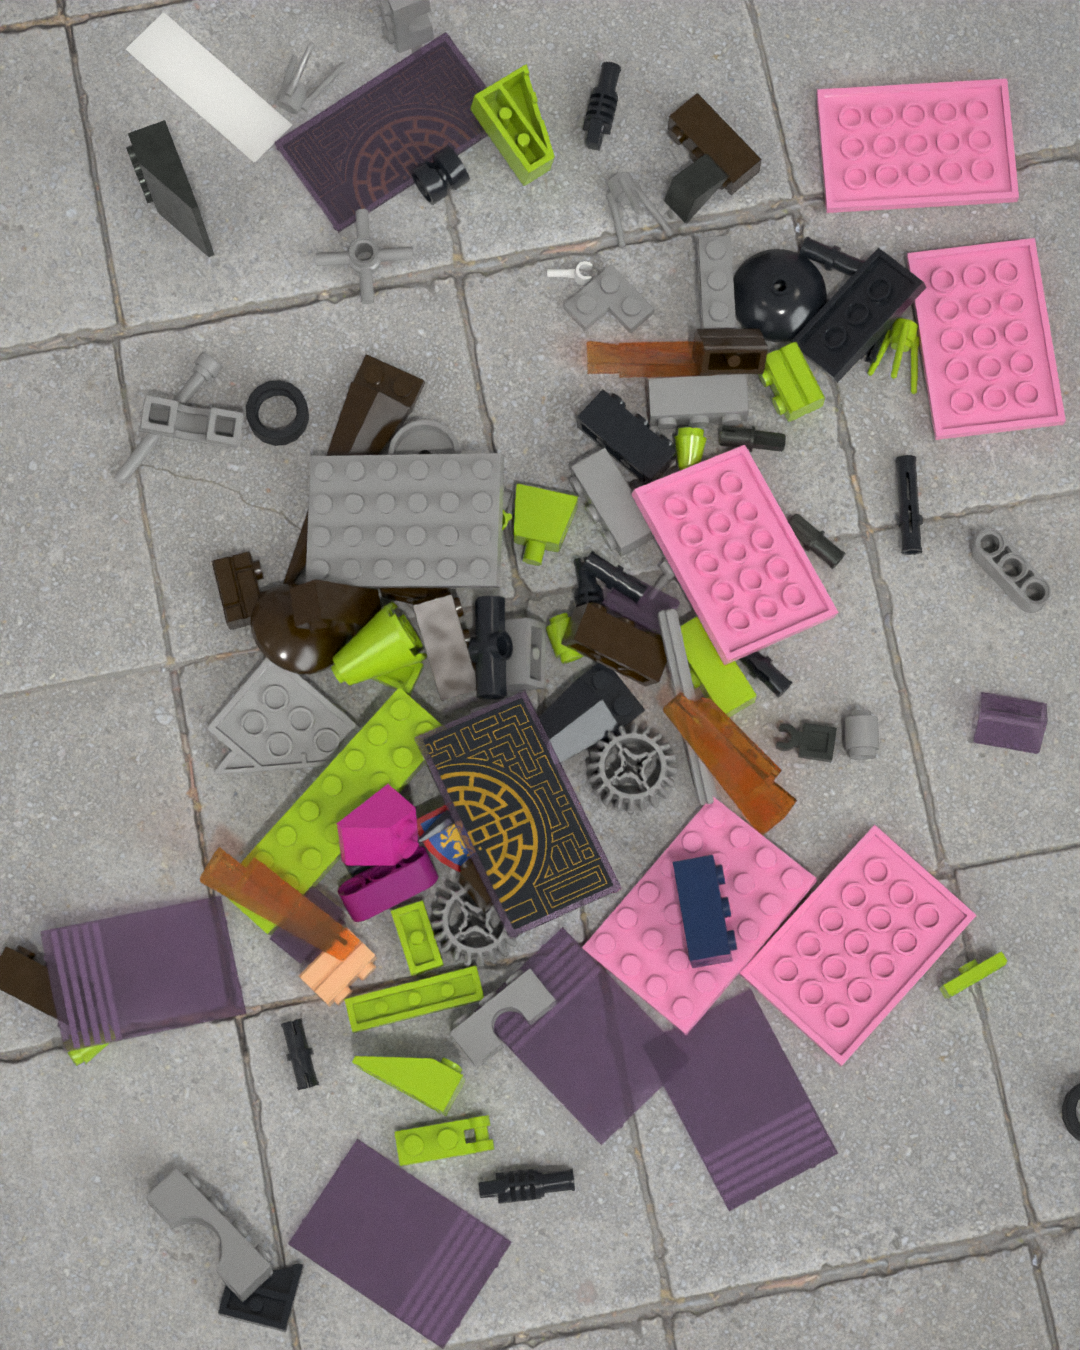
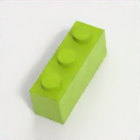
M698 616L681 625L680 628L693 688L697 689L699 687L705 696L702 702L710 716L714 717L717 715L720 722H723L755 703L757 695L735 661L727 665L723 664Z

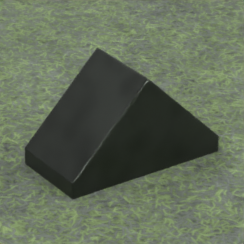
M705 154L673 177L664 202L684 223H688L728 179L729 175L708 154Z

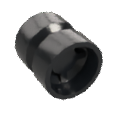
M449 146L432 155V162L423 161L410 170L415 185L431 205L448 196L449 188L457 190L470 181L464 164Z

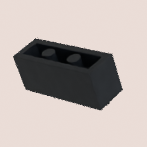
M602 389L577 416V428L602 449L606 448L611 457L644 485L658 480L675 462V445L662 434L658 436L649 429L651 426L640 414L634 416L625 408V402L615 393L609 395Z

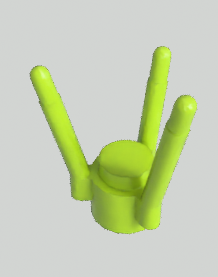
M901 318L892 324V328L888 330L876 357V362L871 364L867 372L869 376L874 374L891 343V348L896 350L891 371V378L895 379L900 368L903 352H907L911 348L912 394L917 393L919 337L916 336L918 325L915 322Z

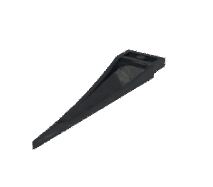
M597 663L582 676L578 677L534 723L555 766H558L596 745L598 740L607 739L608 731L614 734L618 733L620 725L626 727L644 713L645 709L614 670ZM454 804L418 838L417 843H422L461 821Z

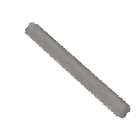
M667 609L658 612V621L698 803L700 805L707 803L708 805L714 802L713 797L717 800L718 797L676 609Z

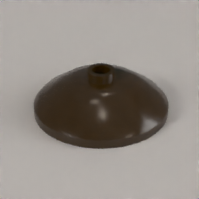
M282 584L272 587L262 594L251 613V632L260 651L278 667L297 674H315L325 671L334 665L333 657L346 645L347 635L333 637L330 632L312 634L310 629L295 627L289 588L300 584Z

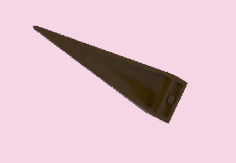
M366 354L353 382L350 384L326 456L381 455L411 414L425 385V381ZM308 511L283 584H294L306 566Z

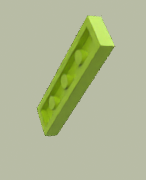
M477 966L344 1000L352 1033H357L479 1002L484 998Z

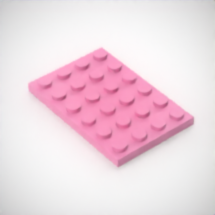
M1007 79L817 89L816 97L826 213L1012 203L1018 201L1019 191Z
M1035 238L907 253L908 270L921 279L927 287L916 298L913 305L916 324L918 325V337L935 440L1064 425L1066 419Z
M745 445L638 487L632 492L631 495L724 665L830 620L839 613Z
M713 797L714 802L707 805L706 803L582 947L584 952L686 1036L817 882L816 877L715 797ZM713 855L715 864H722L726 884L719 886L721 897H728L732 917L725 918L727 931L734 930L737 950L731 951L733 959L731 962L692 968L673 862Z
M874 825L739 975L841 1067L977 915Z

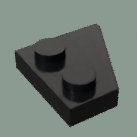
M298 1263L292 1265V1267L274 1270L273 1274L244 1302L225 1286L218 1314L223 1317L286 1332L304 1265Z

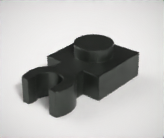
M804 723L802 732H799L789 724H781L778 731L788 733L791 740L787 743L777 742L776 748L778 750L789 751L795 747L799 748L798 758L832 762L837 728Z

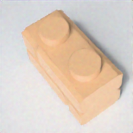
M346 927L299 977L329 1007L334 1002L339 1006L353 992L349 987L358 978L364 981L376 969L373 962L377 957Z

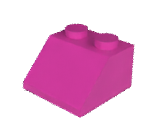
M389 784L337 823L341 859L346 866H394L403 858L407 859L412 856L419 846V843H417L416 808Z

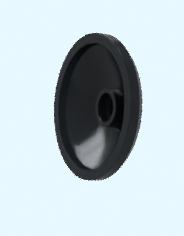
M771 249L759 252L747 259L739 267L733 278L736 319L744 329H760L766 341H791L826 304V285L820 271L809 259L790 250ZM782 284L786 289L784 291H777L774 286Z

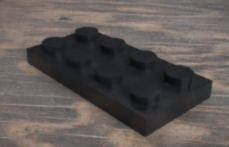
M878 247L790 343L797 342L802 354L838 383L927 287L921 279Z

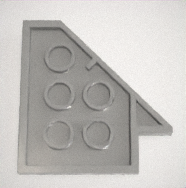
M266 658L207 729L232 750L214 771L217 775L328 766L362 727L302 676L284 670Z

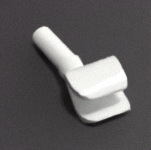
M582 261L575 269H547V277L573 278L577 284L586 285L592 277L582 276L579 271H590L593 265L590 262Z

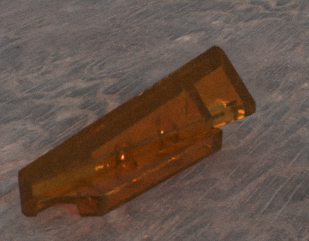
M587 341V374H619V378L732 375L718 373L700 375L697 365L692 358L694 341L619 343V345Z
M679 692L664 706L663 712L756 831L764 835L787 816L797 800L774 781L782 770L711 699L701 697L697 701L688 700L684 693Z
M218 847L200 876L202 884L340 961H345L361 941L255 857L245 867L222 848Z

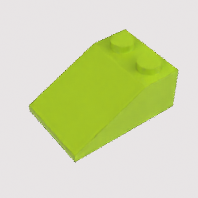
M355 1056L352 1061L358 1069L444 1116H447L466 1081L461 1074V1066L445 1057L442 1058L441 1062H438L433 1058Z

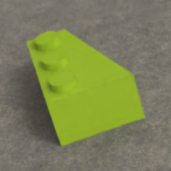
M527 64L474 95L470 109L523 186L550 171L555 158L545 122L542 120L536 92L533 91L529 78L530 72Z

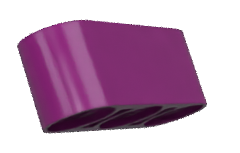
M418 846L412 856L407 859L403 858L394 866H373L343 882L338 888V895L351 920L362 922L430 888L437 882L439 875L426 848Z

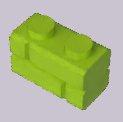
M797 342L790 343L779 350L767 354L764 373L758 374L763 386L765 388L770 386L775 397L772 398V403L779 415L784 414L787 421L791 422L823 406L825 396Z

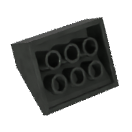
M163 120L128 133L132 145L126 147L147 204L154 202L157 212L205 255L208 257L214 256L201 213L166 121Z

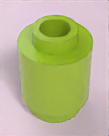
M567 613L550 618V625L546 627V633L555 657L560 658L562 664L585 657L561 644L571 619Z

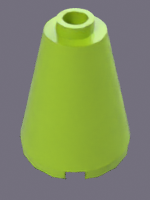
M393 601L385 605L333 657L334 665L331 666V670L341 684L346 682L351 686L422 662L427 658L426 653H419L418 651L419 648L423 647V644L404 614L398 617L393 611L398 608Z

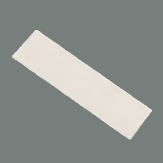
M164 12L126 48L133 57L253 162H256L292 126L287 119Z

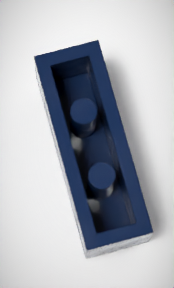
M713 855L673 862L692 968L733 961L731 951L737 950L734 930L727 931L725 918L732 916L728 897L722 898L719 885L726 884L722 864L716 865Z

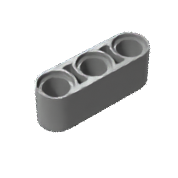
M992 528L984 529L978 534L971 548L974 560L1021 610L1027 613L1040 611L1050 598L1051 589L1048 582L998 530ZM989 541L994 544L996 551L994 553H987L981 548L980 543ZM1003 566H1014L1018 571V576L1010 577L1006 575L1003 571ZM1035 589L1041 595V600H1030L1026 595V590Z

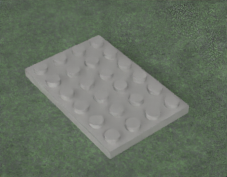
M502 453L311 456L306 582L318 579L363 588H500L505 455Z

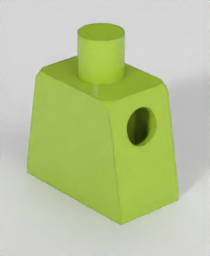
M517 484L514 543L526 546L523 562L540 566L542 565L545 550L552 552L560 551L578 508V496Z

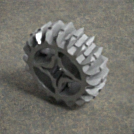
M632 724L631 733L626 734L624 726L620 725L618 737L613 732L608 731L607 740L609 743L603 740H598L596 743L602 752L596 750L590 752V757L598 762H592L587 765L588 771L597 773L589 777V783H600L595 788L594 794L600 796L605 792L607 793L603 799L605 806L609 805L613 799L616 800L614 809L616 812H620L622 804H628L627 811L631 815L634 813V805L639 804L640 811L646 813L647 801L654 808H657L659 800L656 795L667 799L669 793L663 786L674 788L676 783L667 776L677 775L678 773L677 767L668 766V764L676 761V755H665L670 750L671 744L666 742L659 746L658 743L661 741L662 734L658 732L652 739L649 738L650 727L648 726L644 728L643 734H637V724ZM639 745L647 748L650 752L634 755L623 746ZM614 751L621 766L614 772L612 777L607 779L604 766L608 757ZM658 760L660 776L654 786L650 787L644 772L651 766L652 762ZM626 761L632 766L641 765L638 768L639 777L633 772L624 773L627 770ZM630 783L638 791L641 790L642 793H623L617 790L615 786Z
M458 879L457 884L460 889L458 892H455L451 886H447L446 891L451 898L449 900L443 896L437 898L438 903L444 906V910L434 908L432 914L442 918V920L434 921L431 925L432 929H443V931L435 935L434 938L436 942H442L447 939L448 942L443 945L441 950L446 954L454 948L455 951L452 955L454 962H457L461 955L464 954L466 955L464 959L465 966L470 967L472 957H477L478 966L484 967L483 957L489 955L491 963L496 964L497 957L494 953L499 951L502 956L507 957L509 952L503 945L507 943L510 946L516 947L517 941L510 934H521L522 928L514 930L504 911L505 926L498 938L489 924L493 916L496 915L495 912L500 908L503 909L501 902L498 901L484 913L480 907H474L465 900L470 895L458 883ZM457 906L464 915L465 920L458 928L459 931L452 935L449 928V920L454 907ZM469 912L478 918L486 915V919H483V924H485V930L488 933L477 925L469 928L468 924L472 923ZM478 935L488 941L490 945L472 948L461 944V942L471 936Z

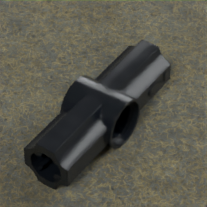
M480 596L475 600L476 635L471 637L468 647L470 657L476 663L477 698L483 700L504 699L507 696L506 660H509L513 654V643L510 635L505 630V598L501 596Z

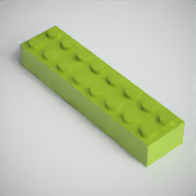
M399 687L217 889L266 934L272 936L341 859L337 823L387 784L400 793L431 759L423 740L447 729Z

